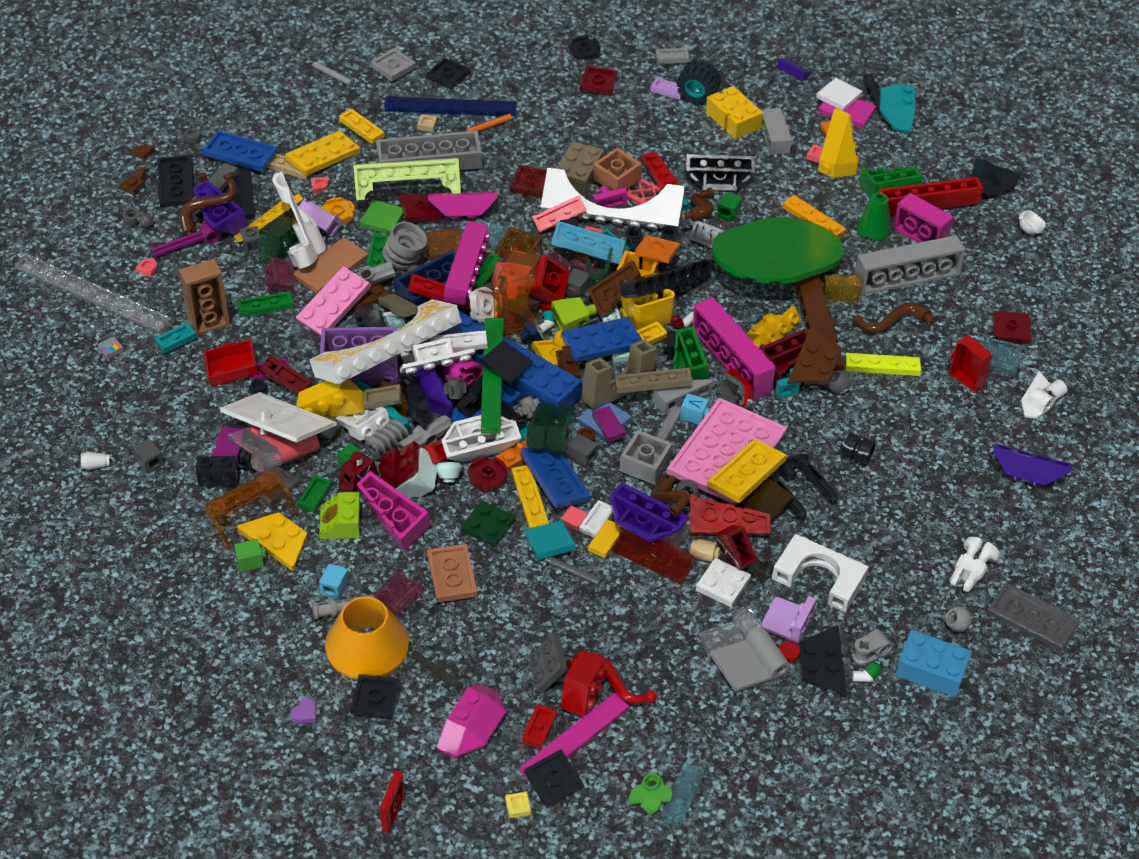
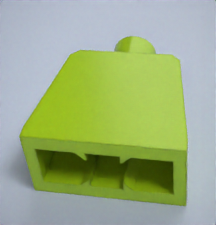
M579 297L551 301V311L555 315V322L560 331L589 323V316L597 314L594 304L585 306Z

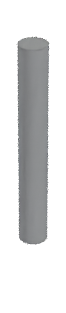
M316 61L313 63L312 66L349 86L353 85V80Z

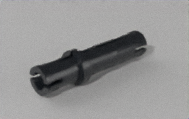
M866 74L863 77V81L867 86L866 90L871 95L878 113H880V87L875 82L872 74L870 76Z

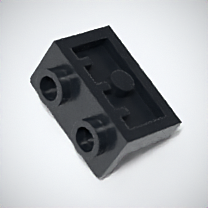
M483 375L467 388V393H464L457 403L460 410L468 417L475 413L482 402Z

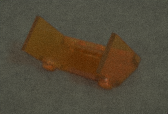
M512 249L495 282L493 292L494 318L504 319L503 336L526 330L523 324L528 320L533 325L535 324L540 306L529 311V291L536 283L534 270L540 260L538 255Z
M261 472L204 503L202 507L203 514L226 551L230 547L217 519L265 493L277 488L293 514L298 513L292 494L276 472Z

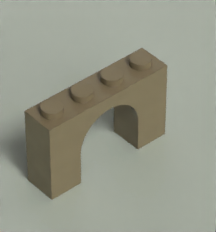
M646 339L630 345L628 363L620 375L654 371L657 349ZM601 357L585 364L581 399L592 409L632 393H617L615 379L611 381L612 367Z

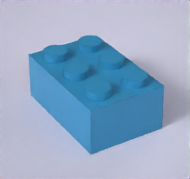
M911 630L899 659L895 676L956 697L972 651Z

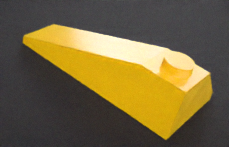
M836 108L832 114L818 167V172L832 178L856 175L858 171L859 156L856 155L855 151L857 146L852 135L854 130L851 114Z

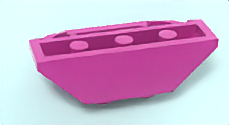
M497 191L428 194V200L445 216H450V219H459L460 216L478 218L477 215H482L498 198Z
M480 683L469 686L448 716L437 745V750L453 758H458L462 754L470 753L486 746L506 714L498 691Z

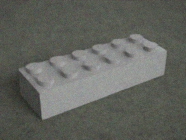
M477 131L376 140L378 163L459 158V170L482 168V152Z
M957 235L860 254L857 255L853 282L860 294L865 295L960 275L965 248Z

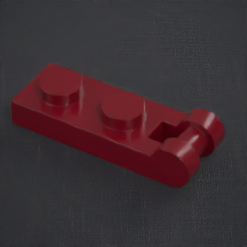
M272 355L266 359V364L261 365L258 369L263 376L269 377L297 396L299 392L310 388L312 385L311 380Z

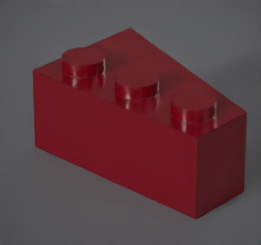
M806 329L759 348L769 361H772L775 365L774 388H776L777 381L786 378L789 375V369L794 368L808 335Z

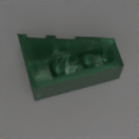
M283 213L261 230L259 263L278 268L288 255L289 248L297 243L298 238L293 229V225L297 223V220L293 213Z

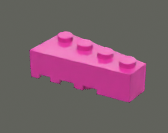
M371 471L357 483L360 498L403 551L411 546L431 526L428 511Z

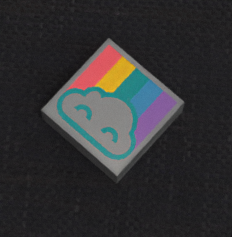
M114 336L97 344L98 349L107 360L124 352L123 346Z

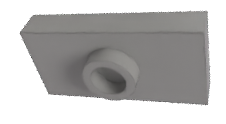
M687 48L656 49L657 64L689 62Z

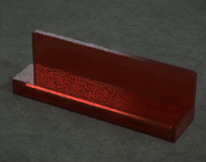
M620 527L619 539L612 547V552L678 584L684 582L693 569V555L659 539L649 542Z

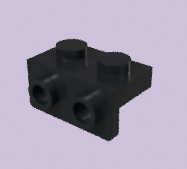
M197 457L196 477L198 487L238 486L237 457Z

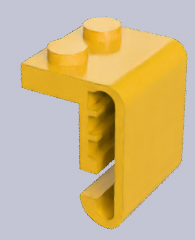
M664 289L663 298L659 300L656 292L634 298H624L621 296L622 318L629 317L636 330L657 321L661 326L670 324L674 310L675 293L672 290Z

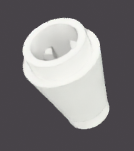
M88 451L81 453V469H86L87 471L109 466V454Z

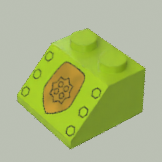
M339 492L321 505L319 539L360 538L361 504L359 492Z

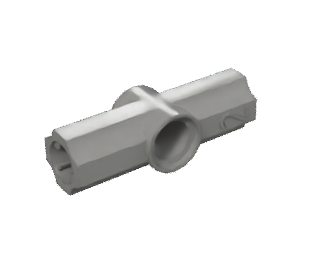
M391 261L374 267L363 266L359 269L358 273H355L368 281L371 287L377 285L378 282L396 276Z
M446 415L440 416L429 423L426 429L418 425L410 436L397 443L398 450L401 451L405 445L410 444L412 441L419 444V449L437 442V439L447 433L452 424Z

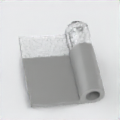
M750 608L737 610L733 622L697 633V637L735 692L780 677L790 669L791 665Z

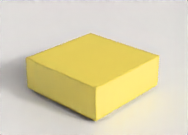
M527 792L505 795L509 818L531 815Z

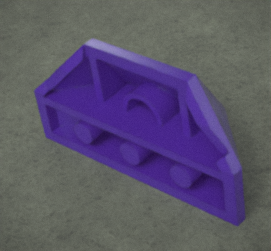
M435 367L430 370H424V368L417 369L414 376L418 379L421 389L424 390L431 412L452 418L453 404L448 394H444V384L437 368Z
M995 443L993 449L1006 474L1011 475L1010 477L1015 480L1025 479L1029 480L1033 485L1041 486V484L1047 485L1071 472V463Z
M623 482L610 495L616 525L649 542L678 533L689 519V516L683 513L674 516L669 511L668 505Z

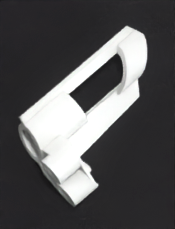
M281 171L273 176V183L280 199L292 207L297 223L293 225V229L300 242L290 247L287 253L293 266L302 269L313 264L318 254L326 250V245L316 222L309 214L297 206Z

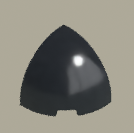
M976 159L972 170V178L978 177L983 187L982 193L987 195H999L1007 192L1020 178V175L1012 170L997 167L983 159Z

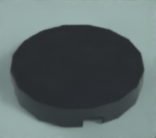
M589 36L576 37L569 44L570 54L580 60L594 59L601 51L600 42L593 37L590 39Z

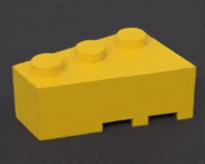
M350 379L340 384L324 381L299 392L296 403L297 407L322 417L364 413L365 409L363 407V391Z

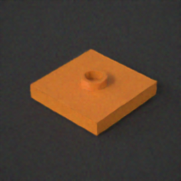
M646 235L636 248L635 255L668 264L679 250L680 243Z

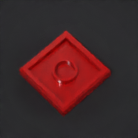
M394 771L379 808L382 832L386 833L391 832L405 797L403 774L399 771Z

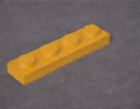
M795 195L788 198L782 204V208L795 217L820 225L833 232L838 238L846 234L845 227Z

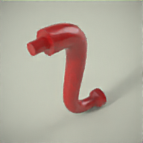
M587 652L605 659L603 667L606 669L605 677L623 700L632 704L654 703L656 701V693L653 690H648L643 695H635L629 692L616 668L606 657L598 653ZM574 654L573 659L567 661L568 668H571L578 654Z

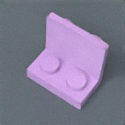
M808 596L805 603L801 602L800 605H797L780 597H775L761 626L770 633L799 643L814 614L816 598Z

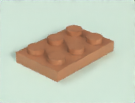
M467 544L427 550L437 603L477 597V588Z

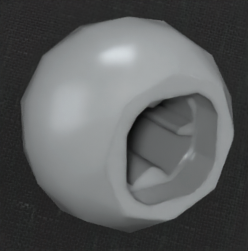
M962 606L952 607L945 616L948 628L954 632H964L972 623L970 612Z

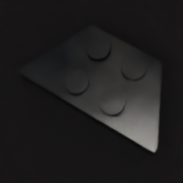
M834 626L800 641L798 646L800 648L799 660L802 682L816 685L825 691L828 689L840 693V697L846 698L847 689L839 626Z

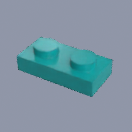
M186 322L154 339L155 343L165 354L196 339L197 335Z

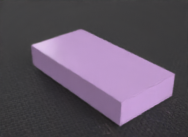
M656 78L650 87L651 92L678 100L682 98V93L678 92L679 87L674 82Z

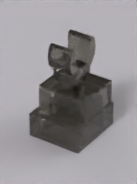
M767 549L764 550L762 556L758 554L757 561L753 562L749 569V574L761 584L773 576L774 565L770 563L773 554Z

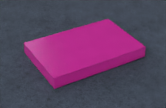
M857 99L843 112L851 114L852 125L864 128L875 112L876 105ZM823 101L818 108V113L832 118L835 107Z

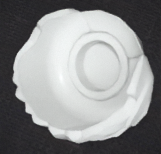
M1026 210L1019 215L1020 227L1028 234L1043 232L1046 222L1031 210Z

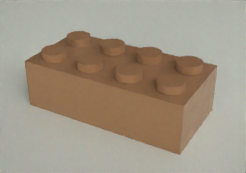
M215 259L179 269L187 320L191 328L196 332V335L229 326L230 322L222 273Z

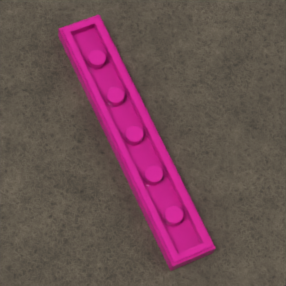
M613 693L585 715V717L519 768V772L526 777L523 772L525 768L562 749L567 758H570L629 711V705L617 694Z

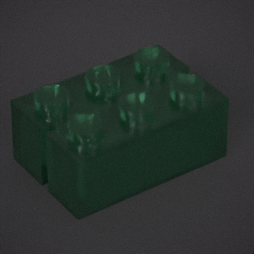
M538 403L528 423L526 447H531L535 450H541L545 447L547 450L555 453L565 452L574 430L576 408L559 406L557 424H554L555 405Z

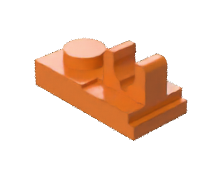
M527 437L523 442H518L514 447L496 455V458L501 459L506 464L507 473L511 471V468L525 463L520 455L521 449L533 447V442Z

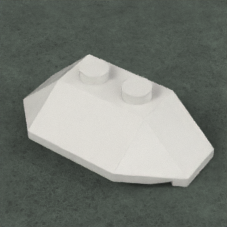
M481 415L454 422L441 440L447 459L468 462L479 457L502 453L522 438L516 421L508 420L502 416L500 434L481 433Z

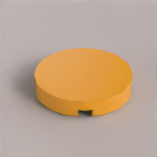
M332 198L325 201V204L321 206L328 213L338 215L343 221L342 225L349 223L355 216L354 204L350 200L349 202L346 201L345 198Z

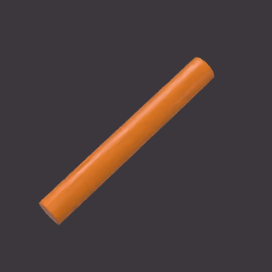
M510 114L465 129V132H480L510 121L512 116Z

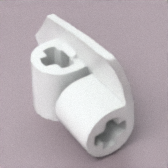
M1039 371L1021 399L1024 417L1037 419L1049 411L1054 402L1067 393L1065 383L1061 380H1055L1050 383Z

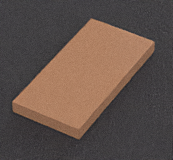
M343 237L319 254L313 264L294 272L293 278L318 294L343 266L352 271L367 260L368 253Z

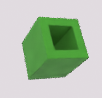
M258 539L234 544L240 572L264 567L263 558H266L264 546L260 547Z

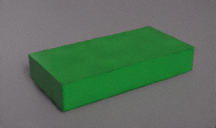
M315 475L298 500L297 507L315 513L332 488L333 481Z

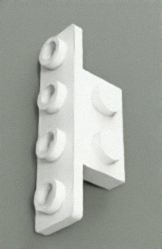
M449 338L414 345L412 351L416 362L403 364L399 370L400 373L412 374L417 372V369L424 368V370H430L439 364L447 366L459 359L460 362L468 361L475 353V349L453 353Z

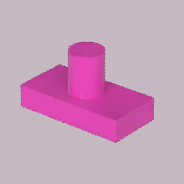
M602 186L599 189L600 194L593 195L592 203L602 207L615 208L627 205V190L625 187L610 191L607 186Z

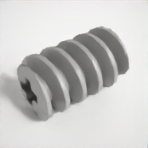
M390 420L383 428H379L377 432L366 438V447L375 459H380L386 450L390 451L392 446L396 447L398 442L402 441L403 438H407L408 431L398 420Z

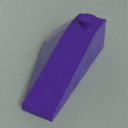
M208 180L192 188L196 199L224 194ZM232 200L225 204L201 209L206 223L214 230L236 234L240 232V229L249 226L244 210Z

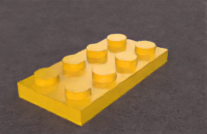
M339 130L286 153L285 159L303 175L308 176L360 153V147Z
M754 439L708 480V487L740 503L786 461V454Z

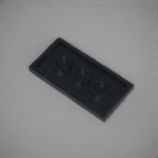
M192 155L157 158L160 208L183 206L191 201L194 197L192 189L194 188Z
M250 168L238 169L239 173L233 178L236 184V194L231 200L244 210L247 219H254ZM229 185L225 187L222 193L225 194L228 192Z

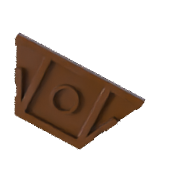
M811 325L787 384L793 385L794 382H804V385H812L814 383L827 385L841 352L813 325Z

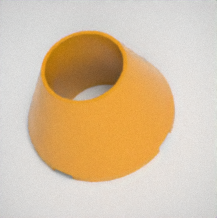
M359 597L348 602L327 633L325 650L330 664L339 673L347 677L358 679L359 674L384 677L396 670L405 660L409 650V636L403 623L381 601L372 597ZM363 628H373V629H376V630H374V631H372V632H368V633H358V632H356L357 630H360V629H363Z

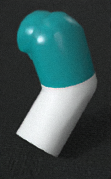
M551 310L542 313L544 322L537 326L540 334H543L555 325V315Z

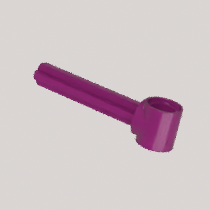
M205 221L200 225L198 232L152 248V253L154 257H158L201 240L213 244L220 240L221 233L214 230Z

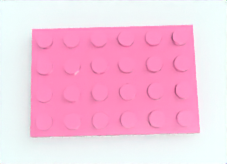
M718 398L670 463L666 474L674 476L681 481L691 480L699 489L737 505L738 502L708 487V480L754 439L775 449L786 434L787 427L722 398Z

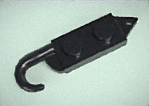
M401 373L397 377L398 382L405 378L412 384V386H407L404 390L405 400L413 421H417L426 429L433 415L424 390L421 389L419 381L415 376Z

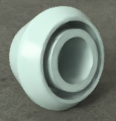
M439 462L435 468L438 477L443 478V482H454V478L459 477L462 466L459 462Z

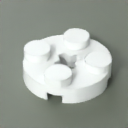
M481 287L469 293L471 318L484 325L485 318H496L499 315L498 300L496 297L493 298L492 290L487 287Z

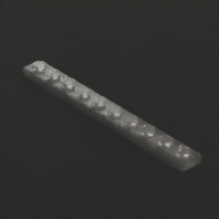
M26 254L15 264L16 269L159 334H162L172 324L171 318L29 254Z

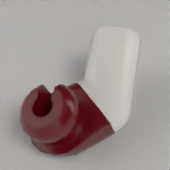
M690 312L682 319H680L679 315H673L671 317V324L675 328L689 327L693 323V312Z

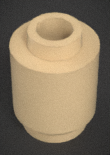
M702 539L693 540L690 547V556L713 562L715 558L719 559L721 547H718L717 542Z

